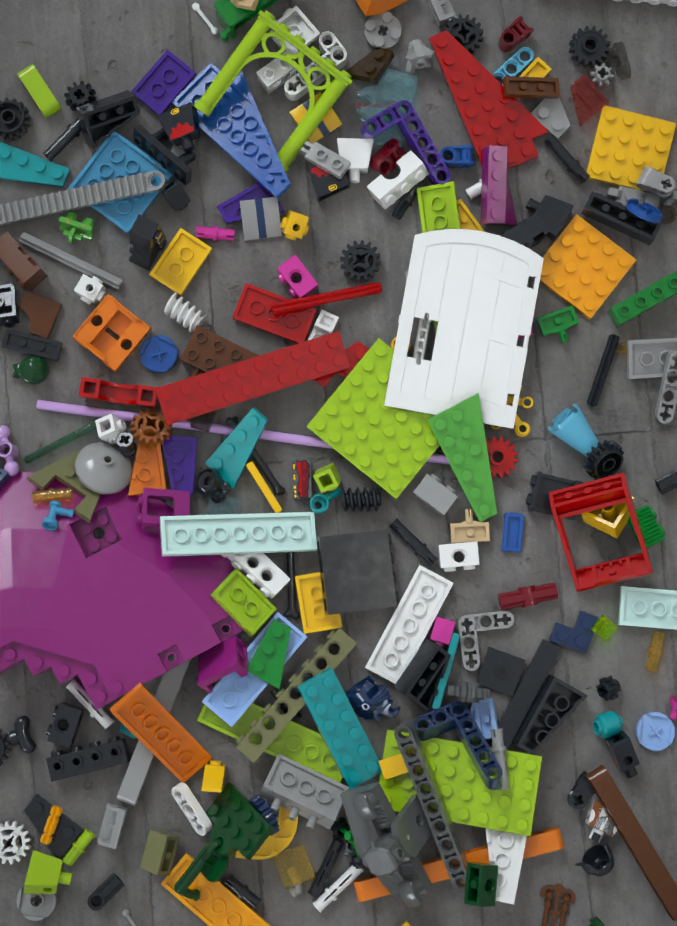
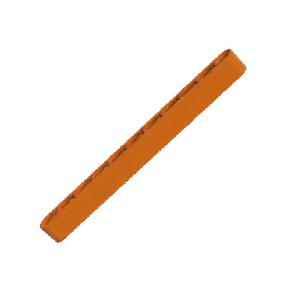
M560 827L531 833V836H527L523 859L564 848ZM488 845L463 851L467 862L490 864ZM442 857L421 862L431 883L450 879ZM451 859L452 864L460 865L457 859ZM376 875L353 881L358 902L391 894Z

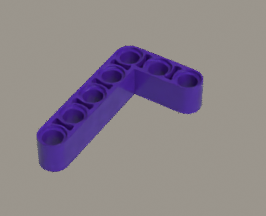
M402 100L369 118L361 126V135L365 139H372L398 124L413 153L424 163L429 173L427 177L431 184H444L449 181L450 171L409 101ZM399 107H403L406 110L405 115L399 112ZM382 116L389 117L390 123L386 124ZM409 123L415 126V131H411L408 128ZM366 125L373 126L374 133L368 132ZM418 140H422L425 143V148L419 147ZM428 156L434 159V165L428 163ZM437 173H441L443 175V181H439L437 179Z

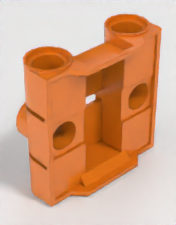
M107 294L72 337L85 349H89L99 357L107 367L116 373L124 364L126 358H129L130 355L136 352L140 344L139 342L143 341L152 328L125 308L113 296ZM102 318V324L94 326L95 319ZM107 328H110L120 338L116 340L105 330ZM125 342H132V347L130 349H123V344Z

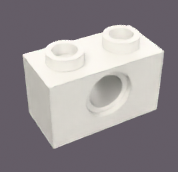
M477 542L438 545L440 569L444 568L445 572L456 571V567L472 570L475 569V565H480ZM455 552L463 554L464 559L462 562L458 563L454 560Z

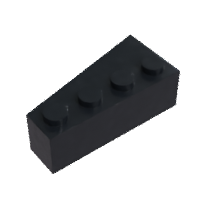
M549 674L512 743L534 755L588 695Z

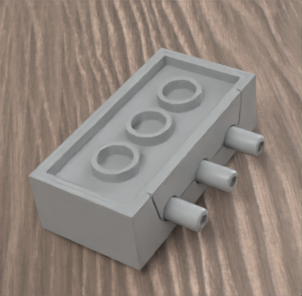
M278 753L259 795L273 802L270 807L273 812H277L279 807L282 806L290 810L288 818L292 821L296 820L298 814L309 819L306 824L308 829H313L316 823L330 829L343 804L340 794L349 790V787Z

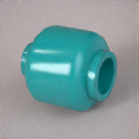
M614 711L600 713L596 715L592 723L593 730L596 735L604 739L617 736L621 732V727H623V720Z

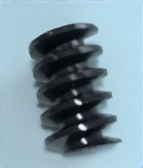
M342 487V506L344 511L347 512L350 506L352 512H355L356 506H358L360 512H362L364 506H366L367 511L370 512L373 506L375 512H378L379 506H381V487H379L377 493L374 487L371 488L369 493L366 487L363 488L362 493H360L358 487H356L354 493L351 487L345 493Z

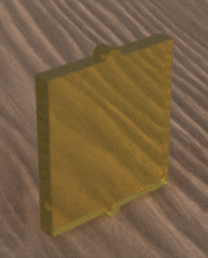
M304 845L293 849L288 848L285 852L273 856L285 889L297 884L302 885L303 882L316 878Z

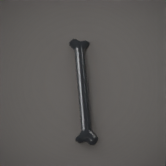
M237 416L226 419V424L231 426L233 430L239 424ZM254 447L251 456L273 487L274 495H283L285 488L278 483Z
M286 552L287 576L290 580L287 583L288 609L283 615L286 618L292 616L294 619H297L300 613L296 609L294 552Z

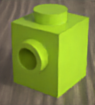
M334 462L317 469L313 475L321 493L337 489L342 480Z

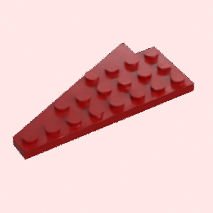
M447 30L429 37L433 51H435V56L470 141L474 146L481 167L482 148L489 145L507 146V170L538 158L539 155L532 139L548 133L547 129L516 98L504 97L503 85Z

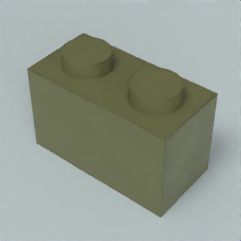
M150 829L140 868L155 875H170L180 836L164 830Z

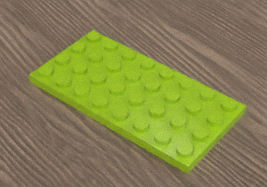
M387 729L383 759L401 754L395 739V730ZM401 732L402 735L409 736V733ZM436 737L420 741L452 822L531 836L543 756L505 750L510 789L490 790L485 786L462 742ZM408 747V751L415 749L413 747ZM419 768L416 769V771L419 773H423L424 769ZM382 772L380 773L379 783L394 811L400 812L409 798L417 794L409 772L384 780ZM428 784L422 785L425 791H431ZM429 803L431 809H438L437 804Z

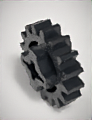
M459 14L457 20L455 17H452V23L447 22V28L443 30V32L447 30L472 54L475 53V48H480L481 44L479 42L483 41L481 35H483L484 31L479 29L481 23L475 24L476 18L474 17L470 20L468 14L465 18H462V15Z
M361 240L360 244L354 241L353 246L347 244L348 251L342 250V254L345 257H340V261L344 262L341 264V269L346 268L344 275L351 274L350 280L357 277V282H360L361 278H364L366 282L367 276L374 278L373 271H379L376 265H381V261L377 260L380 258V253L375 254L377 247L370 248L371 242L364 245V240ZM349 255H351V258L353 259L350 265H348ZM371 257L373 258L372 267H370V264L368 263ZM357 258L360 260L364 259V264L361 262L357 264ZM356 270H360V271H363V273H358V272H355V271H356Z

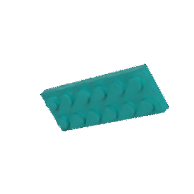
M329 667L296 686L349 789H353L381 773L379 759L333 669Z

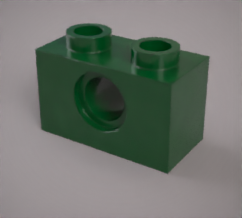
M467 862L464 904L478 907L495 906L498 865L484 862Z

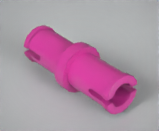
M197 226L196 238L213 239V241H217V239L234 241L235 229L218 228V226H214V228Z

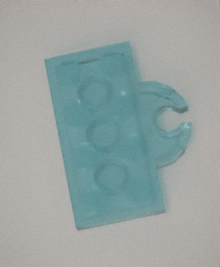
M386 69L379 80V85L367 86L359 92L357 98L369 99L370 105L363 106L360 102H357L355 107L358 117L366 121L402 100L409 101L413 106L419 76ZM403 107L398 108L401 114H406V110ZM382 116L383 121L389 124V117ZM398 124L372 138L373 143L384 145L390 139H397L399 147L402 150L404 148L405 137ZM369 126L368 132L374 133L373 126Z

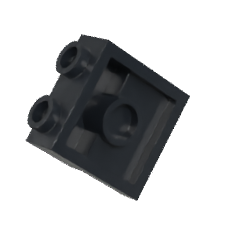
M14 283L0 285V326L12 328L15 324L20 323L16 286Z

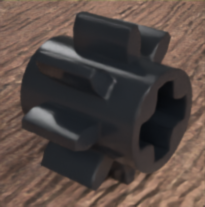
M612 676L599 679L600 684L596 688L600 697L605 698V701L614 700L619 697L617 693L621 691V686L618 680L613 679Z

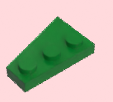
M274 619L248 664V673L280 689L291 628Z

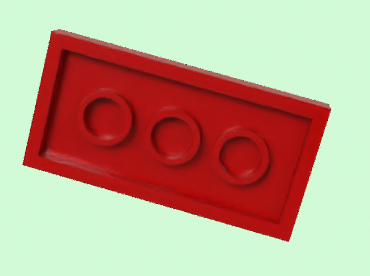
M245 283L232 319L298 344L305 342L317 309L308 307L273 314L271 309L272 303L290 299Z

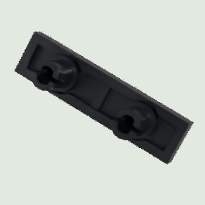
M140 124L136 126L133 138L135 144L143 148L151 158L158 161L164 169H167L184 185L190 183L192 169L188 164L196 160L195 153L193 151L185 152L177 157L161 143L169 138L164 127L156 133L150 134Z

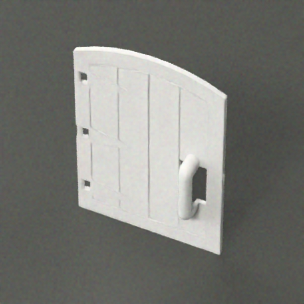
M445 229L415 235L401 314L398 320L399 325L384 406L436 415L479 393L483 424L514 429L544 258L513 240L483 231ZM529 277H535L533 289L527 287ZM416 317L420 319L412 358L407 357L413 319ZM431 321H438L431 361L424 360ZM518 335L525 336L523 348L517 346ZM508 394H514L512 406L506 405Z

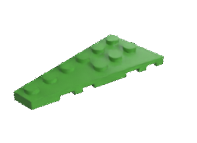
M476 393L428 418L427 421L477 518L482 522L497 514L480 398L479 393Z

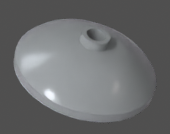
M105 442L89 444L79 452L75 462L76 474L82 484L100 494L120 492L129 484L132 477L133 466L130 458L123 456L120 448L113 444Z

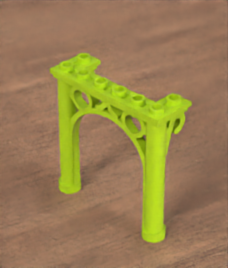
M260 10L256 22L200 100L197 99L193 106L209 117L241 70L253 60L276 58L293 66L307 84L310 103L305 117L278 152V157L285 173H287L289 165L300 152L304 143L308 141L347 86L350 87L353 81L351 80L352 76L345 70L340 72L336 69L335 66L337 64L331 59H323L318 49L314 46L309 48L305 45L306 40L298 34L296 36L292 35L289 32L290 28L282 22L280 25L275 22V17L267 10L262 12ZM269 37L277 38L282 44L281 50L269 52L266 47V40ZM260 41H262L264 52L251 55ZM285 41L299 51L296 54L286 53V56L281 55L286 49ZM304 56L319 67H312L308 70V74H306L304 70L307 68L303 63ZM319 71L324 74L326 83L323 86L312 85L310 79L312 72ZM329 74H330L332 77H334V79L332 80V82H330V76H329ZM325 89L324 93L321 95V97L314 105V90L321 91Z

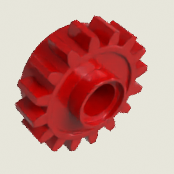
M494 436L492 437V442L486 439L492 478L494 479L496 475L499 478H503V473L507 476L510 475L509 469L515 470L513 463H518V460L514 459L518 452H513L516 446H509V439L503 442V437L496 441ZM493 453H499L502 456V461L499 463L495 462L492 458Z

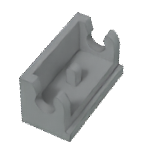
M426 0L438 27L446 25L447 22L451 23L452 17H455L456 20L458 19L449 0Z
M107 803L97 840L99 845L112 849L119 847L128 808Z

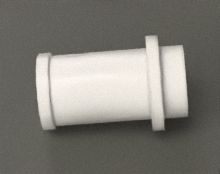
M479 179V182L465 189L470 200L481 194L482 179Z

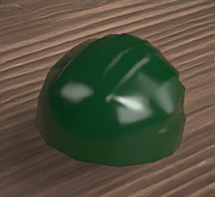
M30 356L19 364H13L15 371L12 377L16 379L21 378L28 384H40L46 380L49 374L47 362L38 356Z

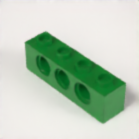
M677 271L611 307L607 313L616 328L677 294Z

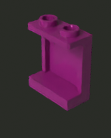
M236 635L198 655L197 682L200 688L210 694L213 692V682L233 672H236L241 677L248 675L247 645Z

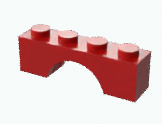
M81 378L79 396L82 399L158 409L159 404L155 388L158 387L124 385L101 379Z

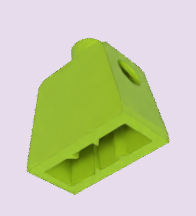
M33 850L24 884V893L56 894L58 883L70 885L72 873L61 871L63 864L61 859Z

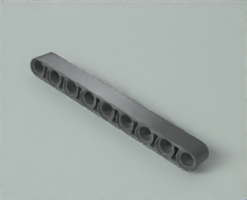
M403 721L394 732L395 739L452 885L456 891L464 893L466 884L460 883L458 878L466 879V857L416 729L411 722ZM406 728L409 731V736L402 735L400 729ZM408 747L415 748L417 753L414 755L410 754ZM415 766H421L424 769V772H417L415 770ZM428 784L431 791H425L422 785ZM429 803L437 804L438 809H431ZM436 822H443L446 828H439ZM445 840L451 841L452 844H453V846H452V847L446 846V845L444 844V841H445ZM451 859H457L460 865L452 864Z

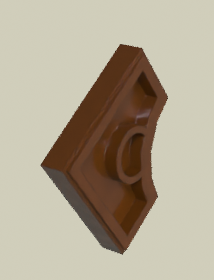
M26 290L19 308L26 312L30 319L29 332L49 339L62 304Z

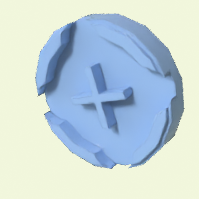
M659 712L644 714L638 720L635 727L638 742L644 748L651 751H661L667 748L675 737V727L668 716Z

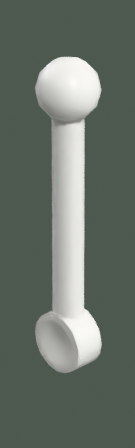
M194 3L192 5L193 10L200 14L211 28V33L216 35L218 28L214 27L203 14L199 4Z

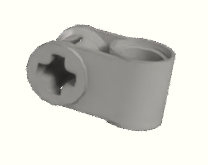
M644 167L636 186L641 190L666 198L672 194L675 180L671 176L658 172L651 167ZM664 184L668 185L667 189L663 188Z

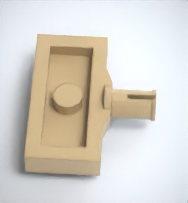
M465 509V521L450 524L451 543L490 541L489 522L473 521V509H469V511Z

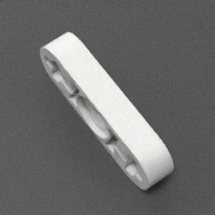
M180 782L171 790L174 799L194 830L199 835L204 836L212 830L210 819L185 783Z

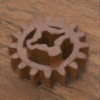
M146 408L145 413L140 410L139 416L134 415L133 421L130 423L134 441L139 440V445L146 443L147 448H149L150 444H153L154 447H157V443L163 445L164 439L169 440L170 434H172V424L167 426L162 410L158 413L156 408L153 411Z

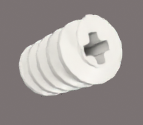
M175 292L168 300L164 313L166 315L171 313L170 317L172 319L177 318V323L179 324L183 322V327H189V332L192 333L197 325L201 326L204 323L207 314L200 317L202 311L199 310L195 313L196 306H192L189 309L190 302L187 301L183 304V297L177 300L178 293Z

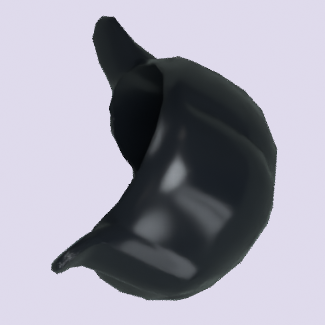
M608 837L604 838L603 844L595 845L588 849L583 855L582 862H578L575 865L581 866L587 874L597 877L610 873L615 863L613 852L608 845Z

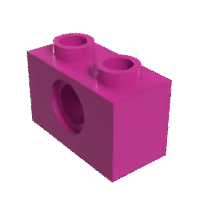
M296 254L277 268L279 273L277 277L283 284L287 283L290 287L288 291L294 299L309 296L319 288L318 283ZM299 275L302 280L299 283H293L291 281L292 277Z

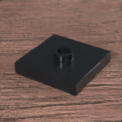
M488 647L476 683H481L482 686L513 697L525 660Z

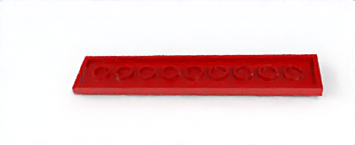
M336 331L155 388L166 425L168 426L350 368V364L340 332Z

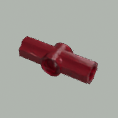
M547 583L540 586L532 585L498 594L501 610L519 606L527 607L537 605L539 602L559 599L555 583Z

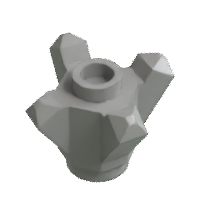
M416 39L411 41L405 57L408 60L405 72L408 75H412L417 68L432 67L433 61L431 58L435 51L426 47L422 40Z

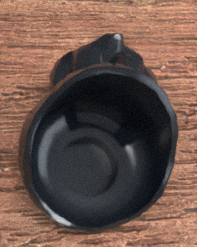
M209 468L199 473L195 490L202 496L211 498L217 504L224 501L231 490V485L224 482L221 475L215 469Z

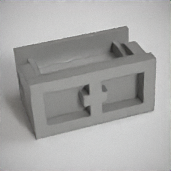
M426 474L413 494L444 516L458 498L455 495L456 491L448 485L444 487L440 484L441 480L434 474H431V476Z

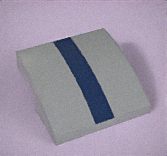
M276 197L240 201L244 241L282 237L278 199Z

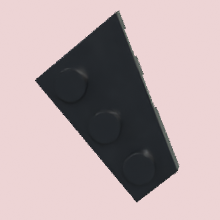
M36 794L24 811L42 836L53 805L39 794ZM63 813L58 817L59 822L55 833L52 835V841L47 845L55 858L58 859L64 856L83 830V828Z

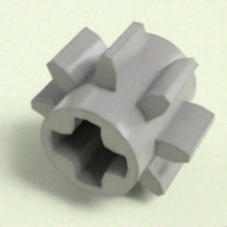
M605 63L600 67L595 65L594 71L590 72L589 75L593 77L591 84L595 83L599 89L602 85L608 87L610 84L609 80H612L614 75L610 74L612 67H606Z

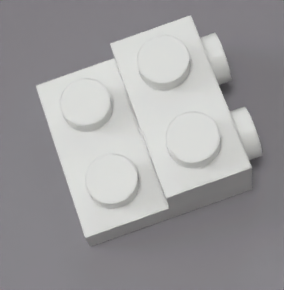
M297 6L287 9L278 21L275 20L279 25L282 22L290 28L289 32L292 35L296 36L298 34L306 40L304 44L307 46L320 37V32ZM271 37L279 48H282L281 42L277 38ZM285 41V51H288L289 54H296L297 52H299L291 44Z

